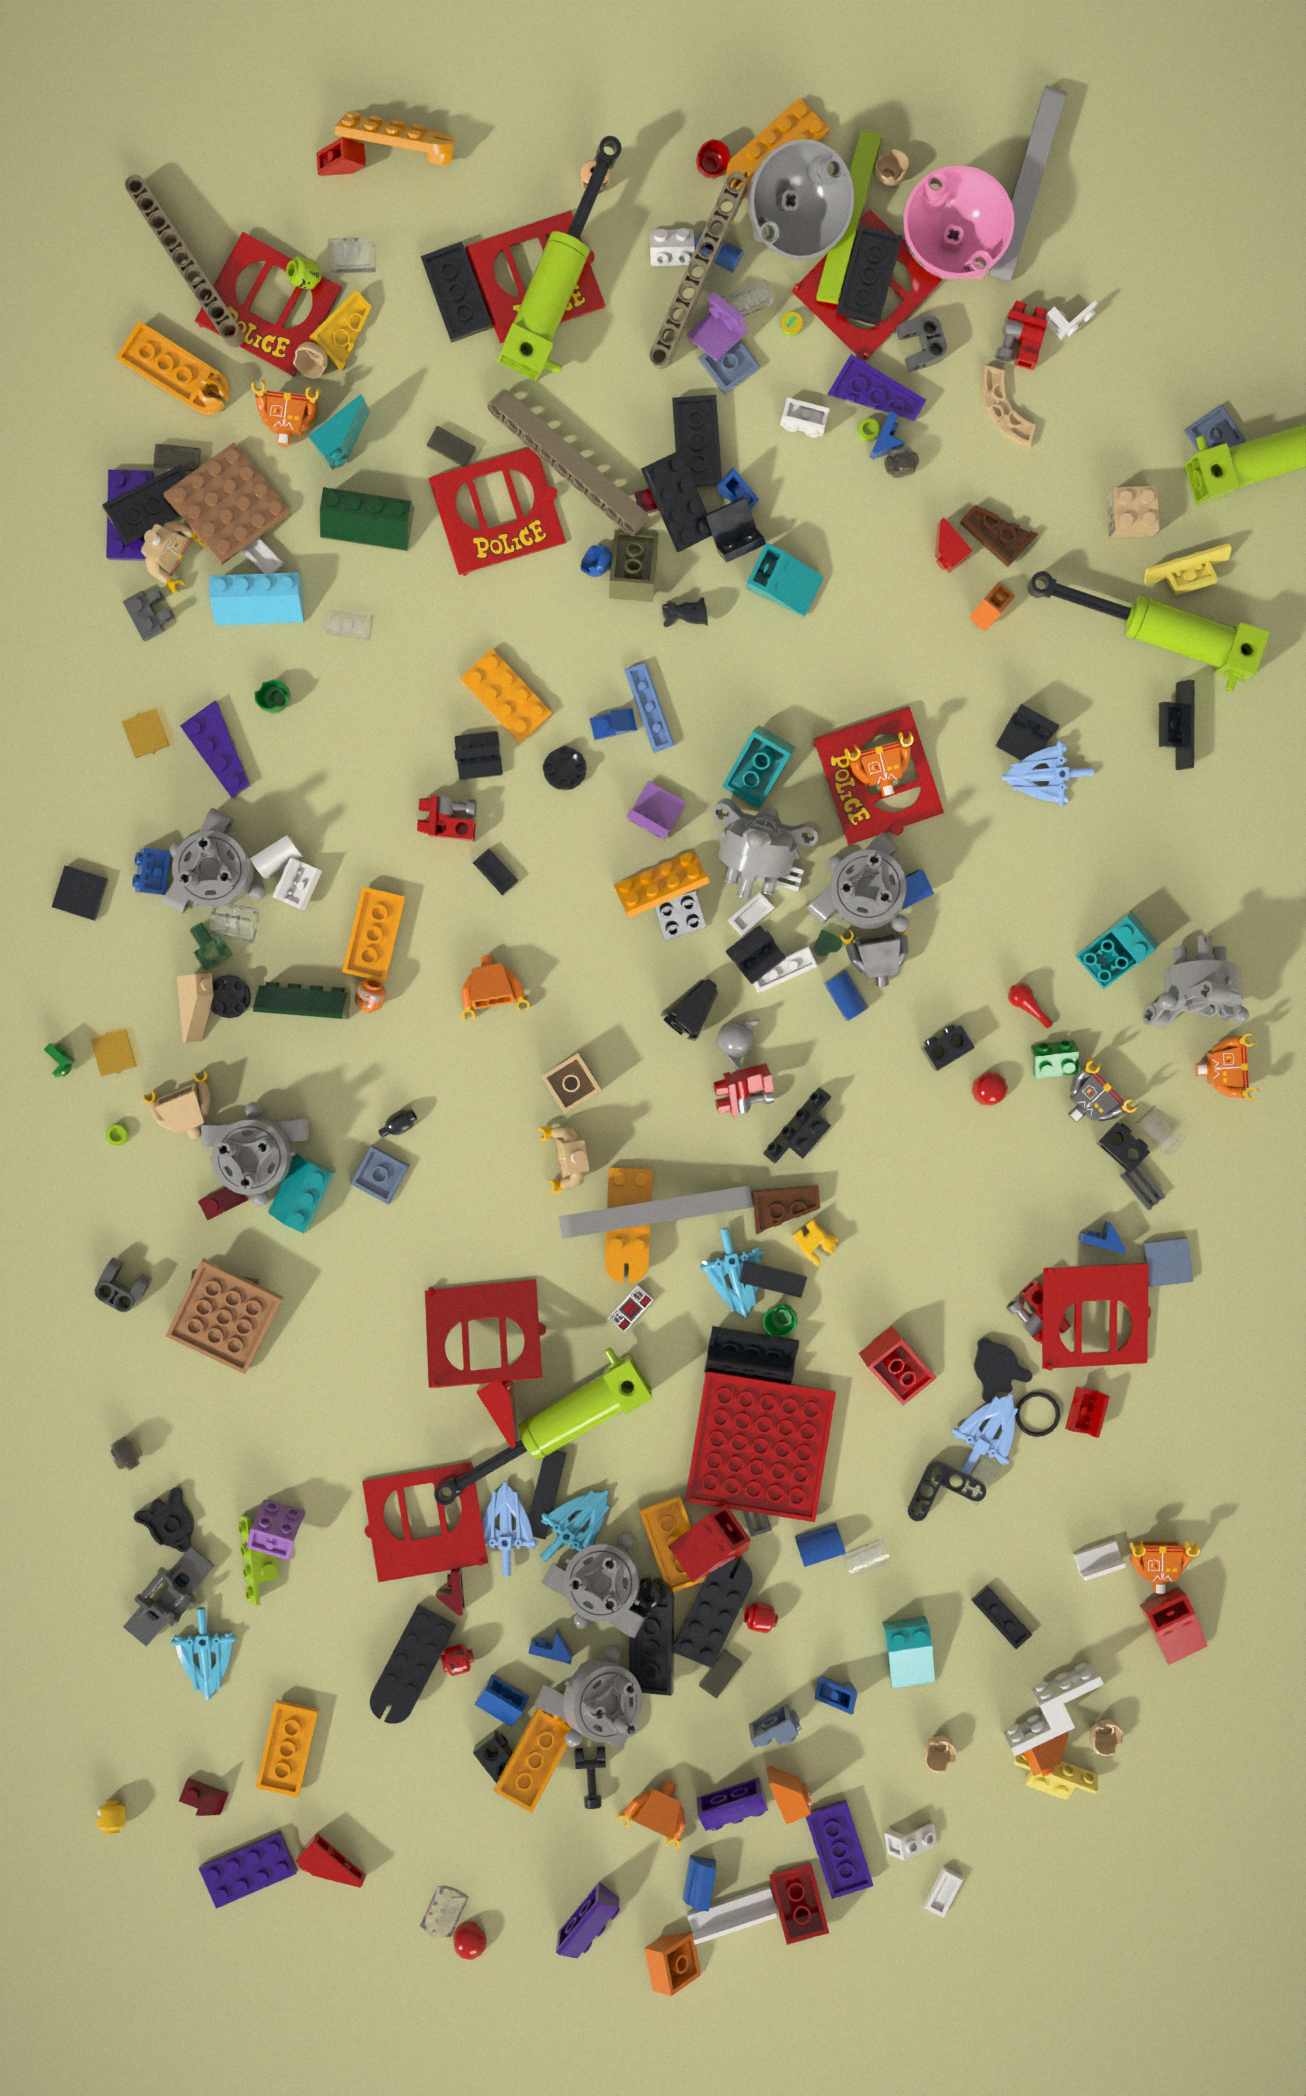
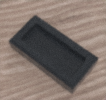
M489 848L473 862L502 896L518 882Z

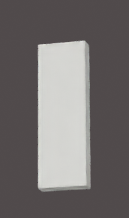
M808 946L786 956L784 961L756 981L754 987L757 993L817 967L818 965L810 947Z

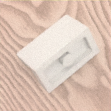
M1114 1539L1073 1553L1079 1574L1085 1581L1127 1567L1125 1561L1121 1558Z

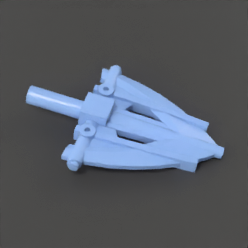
M1057 741L1055 746L1039 750L1018 763L1010 764L1012 768L1006 774L1001 775V779L1006 780L1012 785L1011 790H1020L1032 797L1058 802L1059 806H1064L1065 802L1068 803V798L1064 795V790L1067 789L1064 780H1069L1070 777L1093 776L1094 769L1093 767L1072 769L1064 767V762H1067V758H1064L1063 752L1066 751L1067 746L1062 741ZM1046 763L1049 767L1032 770L1036 765ZM1032 781H1049L1047 786H1038Z
M1011 1393L1001 1398L994 1396L991 1402L972 1413L958 1428L953 1427V1437L957 1439L963 1438L967 1445L969 1443L972 1444L973 1451L962 1467V1472L969 1475L981 1454L985 1455L986 1452L989 1453L988 1457H996L997 1461L1002 1465L1009 1463L1010 1459L1007 1456L1013 1440L1015 1415L1018 1411L1013 1405L1012 1398L1014 1395ZM990 1418L986 1423L985 1427L983 1428V1430L980 1432L979 1427L982 1424V1422ZM1001 1424L1002 1431L997 1439H993Z
M503 1481V1485L499 1490L492 1492V1500L483 1517L482 1526L485 1544L490 1545L491 1548H495L498 1545V1550H502V1576H511V1550L514 1546L517 1549H521L522 1546L535 1549V1546L538 1545V1540L533 1537L528 1515L519 1499V1491L514 1492L508 1485V1481ZM499 1513L500 1530L496 1528V1517ZM512 1514L516 1518L515 1530H513L512 1526Z

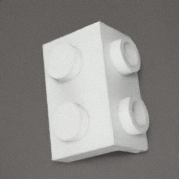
M694 229L650 230L651 266H680L689 264L695 251Z
M787 397L780 426H783L785 430L790 432H796L797 430L805 432L810 437L823 436L830 408Z
M290 857L282 877L275 888L273 898L305 911L322 871Z

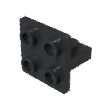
M497 731L454 737L456 748L454 754L460 780L503 775L499 734Z
M760 925L726 950V954L751 984H754L786 959L783 952L775 944L771 934L768 931L765 932Z

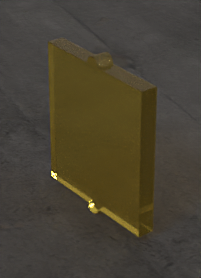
M156 709L143 714L137 713L135 717L122 721L135 758L149 753L155 754V751L170 746Z
M127 1030L112 1034L107 1032L105 1036L91 1039L101 1076L112 1073L120 1074L123 1070L137 1067Z

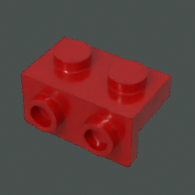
M1076 1386L1065 1429L1099 1438L1110 1396L1098 1390Z

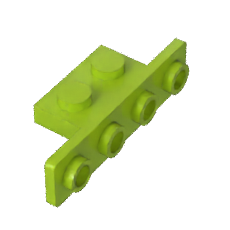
M241 1515L238 1531L242 1536L243 1544L240 1545V1551L245 1561V1566H243V1575L247 1580L245 1596L247 1601L258 1606L260 1605L258 1583L279 1579L277 1557L246 1548L252 1521L250 1517Z

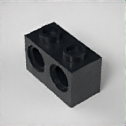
M952 1024L942 1030L944 1034L936 1038L934 1035L924 1041L925 1046L921 1050L934 1071L942 1069L975 1048L962 1025L955 1027ZM954 1034H958L961 1037V1043L957 1047L951 1043V1037ZM937 1045L943 1051L939 1058H935L932 1055V1049Z
M1116 1122L1096 1144L1128 1173H1131L1148 1156L1150 1151L1147 1148L1149 1146L1142 1139H1135L1131 1135L1132 1131L1125 1124L1122 1123L1120 1125ZM1113 1133H1117L1122 1137L1121 1144H1114L1112 1142L1111 1135ZM1129 1148H1134L1138 1151L1139 1156L1137 1159H1131L1128 1156Z
M496 1729L479 1741L473 1750V1754L495 1783L498 1782L504 1770L500 1764L508 1763L514 1752L508 1746L509 1743L502 1733L499 1734ZM489 1745H494L498 1748V1750L495 1752H491L488 1750L487 1747Z

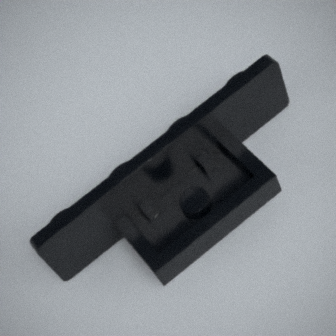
M1194 680L1176 683V703H1159V747L1176 748V770L1194 768Z
M820 1087L813 1092L791 1121L783 1127L780 1134L768 1145L763 1154L776 1164L790 1148L803 1159L831 1126L818 1114L831 1099V1096Z

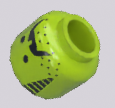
M295 257L287 265V277L295 287L311 290L321 280L319 266L312 259Z

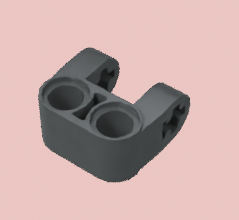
M937 317L917 318L896 326L899 340L918 336L922 347V352L908 356L905 359L909 372L921 370L941 362L945 355L947 344L941 323ZM930 326L934 329V332L928 333L924 327ZM936 347L940 350L941 353L934 354L931 352L930 348Z
M113 1257L100 1276L94 1290L95 1296L117 1311L127 1312L138 1305L149 1288L152 1279L142 1273L132 1289L117 1282L115 1279L124 1263ZM104 1285H108L111 1288V1295L104 1293ZM123 1296H127L130 1298V1306H125L123 1304Z

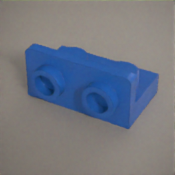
M140 848L139 852H136L135 865H138L137 874H134L132 880L135 892L157 895L166 894L170 851Z

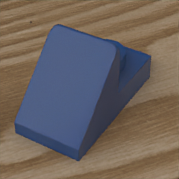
M892 411L889 412L870 455L871 459L874 460L885 456L890 450H901L905 442L893 437L899 423L895 422L898 414Z
M733 468L718 484L719 495L730 502L745 497L751 510L759 501V498Z
M632 709L611 710V713L589 718L595 741L637 731Z
M1105 1221L1101 1237V1233L1087 1230V1233H1079L1078 1241L1123 1254L1126 1252L1113 1225L1108 1221Z
M558 1627L553 1643H549V1640L541 1637L531 1639L528 1654L571 1664L573 1652Z
M821 1676L818 1677L814 1699L852 1715L858 1692L851 1682L841 1684Z

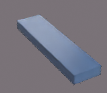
M646 663L624 669L653 753L673 747L674 743Z

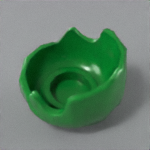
M275 679L262 682L260 689L254 693L255 703L262 710L269 713L283 711L291 699L289 688L282 681Z
M777 1303L769 1307L763 1317V1327L771 1336H787L795 1330L798 1324L795 1310L783 1303Z

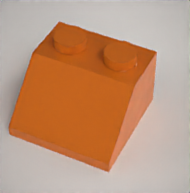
M772 1766L766 1767L769 1786L786 1825L811 1815L809 1806L813 1804L806 1783L802 1784L799 1777Z
M692 1932L661 1937L644 1948L652 1989L655 1992L672 1996L701 1976Z

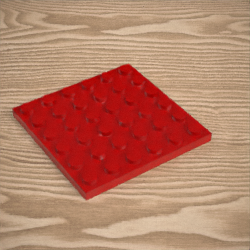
M706 1370L685 1502L722 1507L727 1504L729 1509L815 1522L836 1391Z

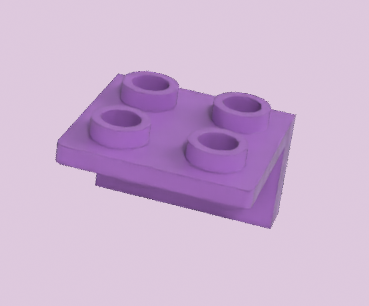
M713 291L707 297L710 313L687 333V337L717 361L748 332L744 315Z
M648 781L635 805L628 812L626 819L665 841L686 802Z
M263 1500L250 1529L246 1548L289 1560L296 1535L305 1516V1511Z

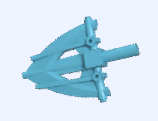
M725 1227L720 1229L726 1253L724 1254V1259L716 1257V1260L712 1262L703 1260L700 1269L706 1271L715 1290L729 1304L731 1312L736 1310L743 1318H748L751 1307L756 1306L755 1297L758 1287L747 1284L744 1287V1284L739 1283L738 1279L743 1261L746 1260L760 1264V1256L764 1255L763 1250H759V1247L752 1249V1252L745 1253V1251H742L741 1255H737L733 1249L729 1229ZM729 1273L733 1289L726 1285L724 1276Z
M591 1489L585 1495L565 1502L548 1514L542 1513L543 1519L541 1522L552 1526L551 1530L553 1532L557 1531V1538L540 1555L542 1560L547 1562L563 1544L567 1546L570 1543L571 1549H577L579 1552L594 1543L601 1529L605 1513L610 1508L607 1504L609 1492L606 1489L595 1493ZM581 1510L571 1521H568V1518L575 1511ZM590 1519V1524L586 1527V1529L584 1531H579L584 1526V1524Z
M206 1607L197 1608L199 1632L196 1637H193L192 1634H189L188 1638L175 1635L174 1639L171 1640V1645H176L178 1656L187 1675L193 1682L194 1690L198 1691L199 1689L206 1696V1699H211L215 1689L221 1688V1680L230 1660L232 1642L236 1641L237 1637L233 1635V1632H228L224 1636H221L219 1633L211 1636V1631L207 1630ZM197 1652L199 1656L200 1668L195 1663L194 1654H196ZM212 1652L216 1653V1664L213 1668Z

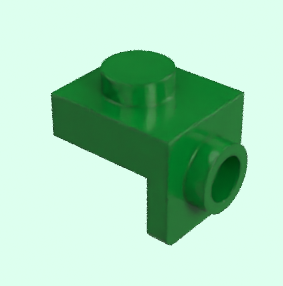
M49 1043L43 1049L59 1064L52 1072V1076L65 1077L72 1070L73 1067L71 1065L75 1060L67 1054L69 1050L61 1043Z

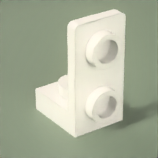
M1096 300L1092 302L1070 323L1067 321L1066 315L1061 310L1058 311L1054 306L1046 315L1047 325L1060 340L1066 335L1070 337L1079 329V323L1083 320L1085 322L1089 321L1096 314L1094 310L1098 303Z
M932 1823L905 1835L891 1829L884 1832L887 1853L903 1861L937 1845L935 1826Z

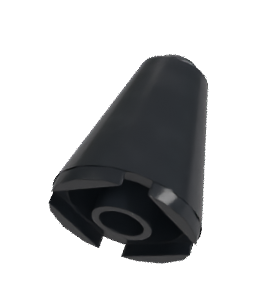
M710 979L699 980L664 1009L660 1015L665 1016L663 1019L665 1023L680 1035L686 1033L689 1035L687 1039L697 1040L718 994L717 985Z

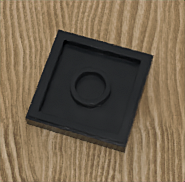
M64 865L52 907L96 921L109 879Z

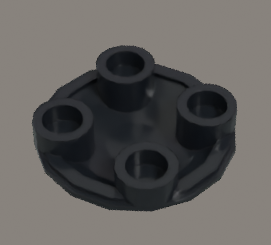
M562 746L549 753L543 764L544 777L547 782L559 790L574 789L582 783L586 776L587 767L585 759L581 753L568 746Z
M225 975L212 981L214 996L211 1011L214 1014L230 1019L239 1017L246 1012L250 1005L251 993L250 988L243 979L234 975Z

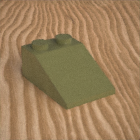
M615 530L609 585L610 599L653 602L659 533L638 532L635 536H630L623 530Z

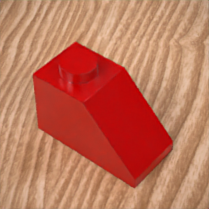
M345 137L339 138L316 153L317 170L320 176L353 174L366 166L364 143Z
M943 517L937 525L935 557L939 567L942 570L946 569L950 573L969 557L973 550Z

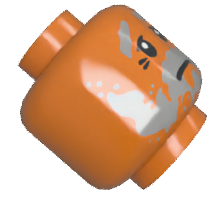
M367 979L358 985L355 1003L363 1012L371 1013L377 1011L383 1006L386 990L380 981Z

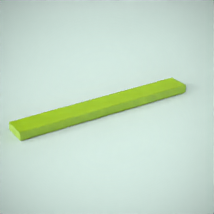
M860 131L849 172L854 188L852 217L843 237L828 251L816 296L817 301L839 304L873 176L874 165L881 146L882 133Z

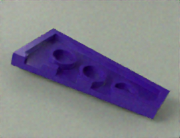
M852 354L828 392L829 396L886 413L892 411L898 414L899 417L915 421L926 402V399Z
M216 700L180 725L231 798L236 797L251 786Z

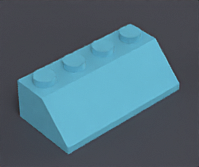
M298 573L209 576L210 602L216 626L304 623L303 581Z

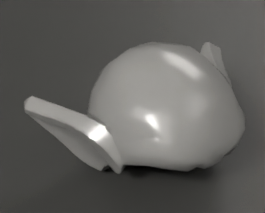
M759 1019L741 1021L736 1024L726 1023L718 1033L716 1044L720 1050L725 1052L727 1059L732 1063L736 1071L741 1070V1058L746 1056L752 1048L754 1041L752 1030L760 1022Z

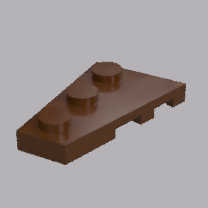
M977 505L959 523L1007 567L1013 563L1038 535L1033 531L1028 532L1020 528V525L1014 522L1011 524L1002 520L999 515Z
M818 1185L752 1190L756 1235L773 1226H779L785 1221L820 1209Z

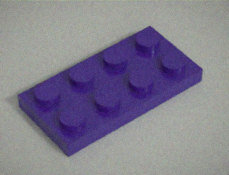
M108 469L107 502L153 479L154 472L150 470ZM107 516L106 558L108 560L145 561L146 557L141 552L145 543L144 537L125 546Z
M847 1800L811 1810V1815L806 1816V1820L831 1898L834 1899L874 1886Z
M281 1831L204 1863L199 1867V1871L216 1909L296 1875L298 1872Z

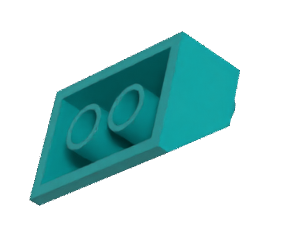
M296 1153L291 1162L289 1172L283 1179L268 1213L282 1224L303 1234L306 1233L315 1218L336 1171Z

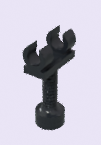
M597 1747V1759L584 1760L583 1748H575V1768L587 1769L588 1795L584 1797V1807L586 1809L600 1808L602 1800L601 1795H598L596 1791L595 1768H606L605 1747Z

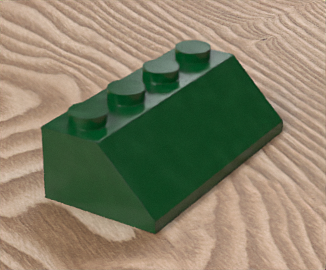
M323 487L320 504V537L408 551L414 506L410 500Z
M266 982V986L259 985L253 1005V1012L349 1019L351 993H347L345 988L332 987V991H323V986L310 985V989H301V984L288 983V988L279 987L277 982Z

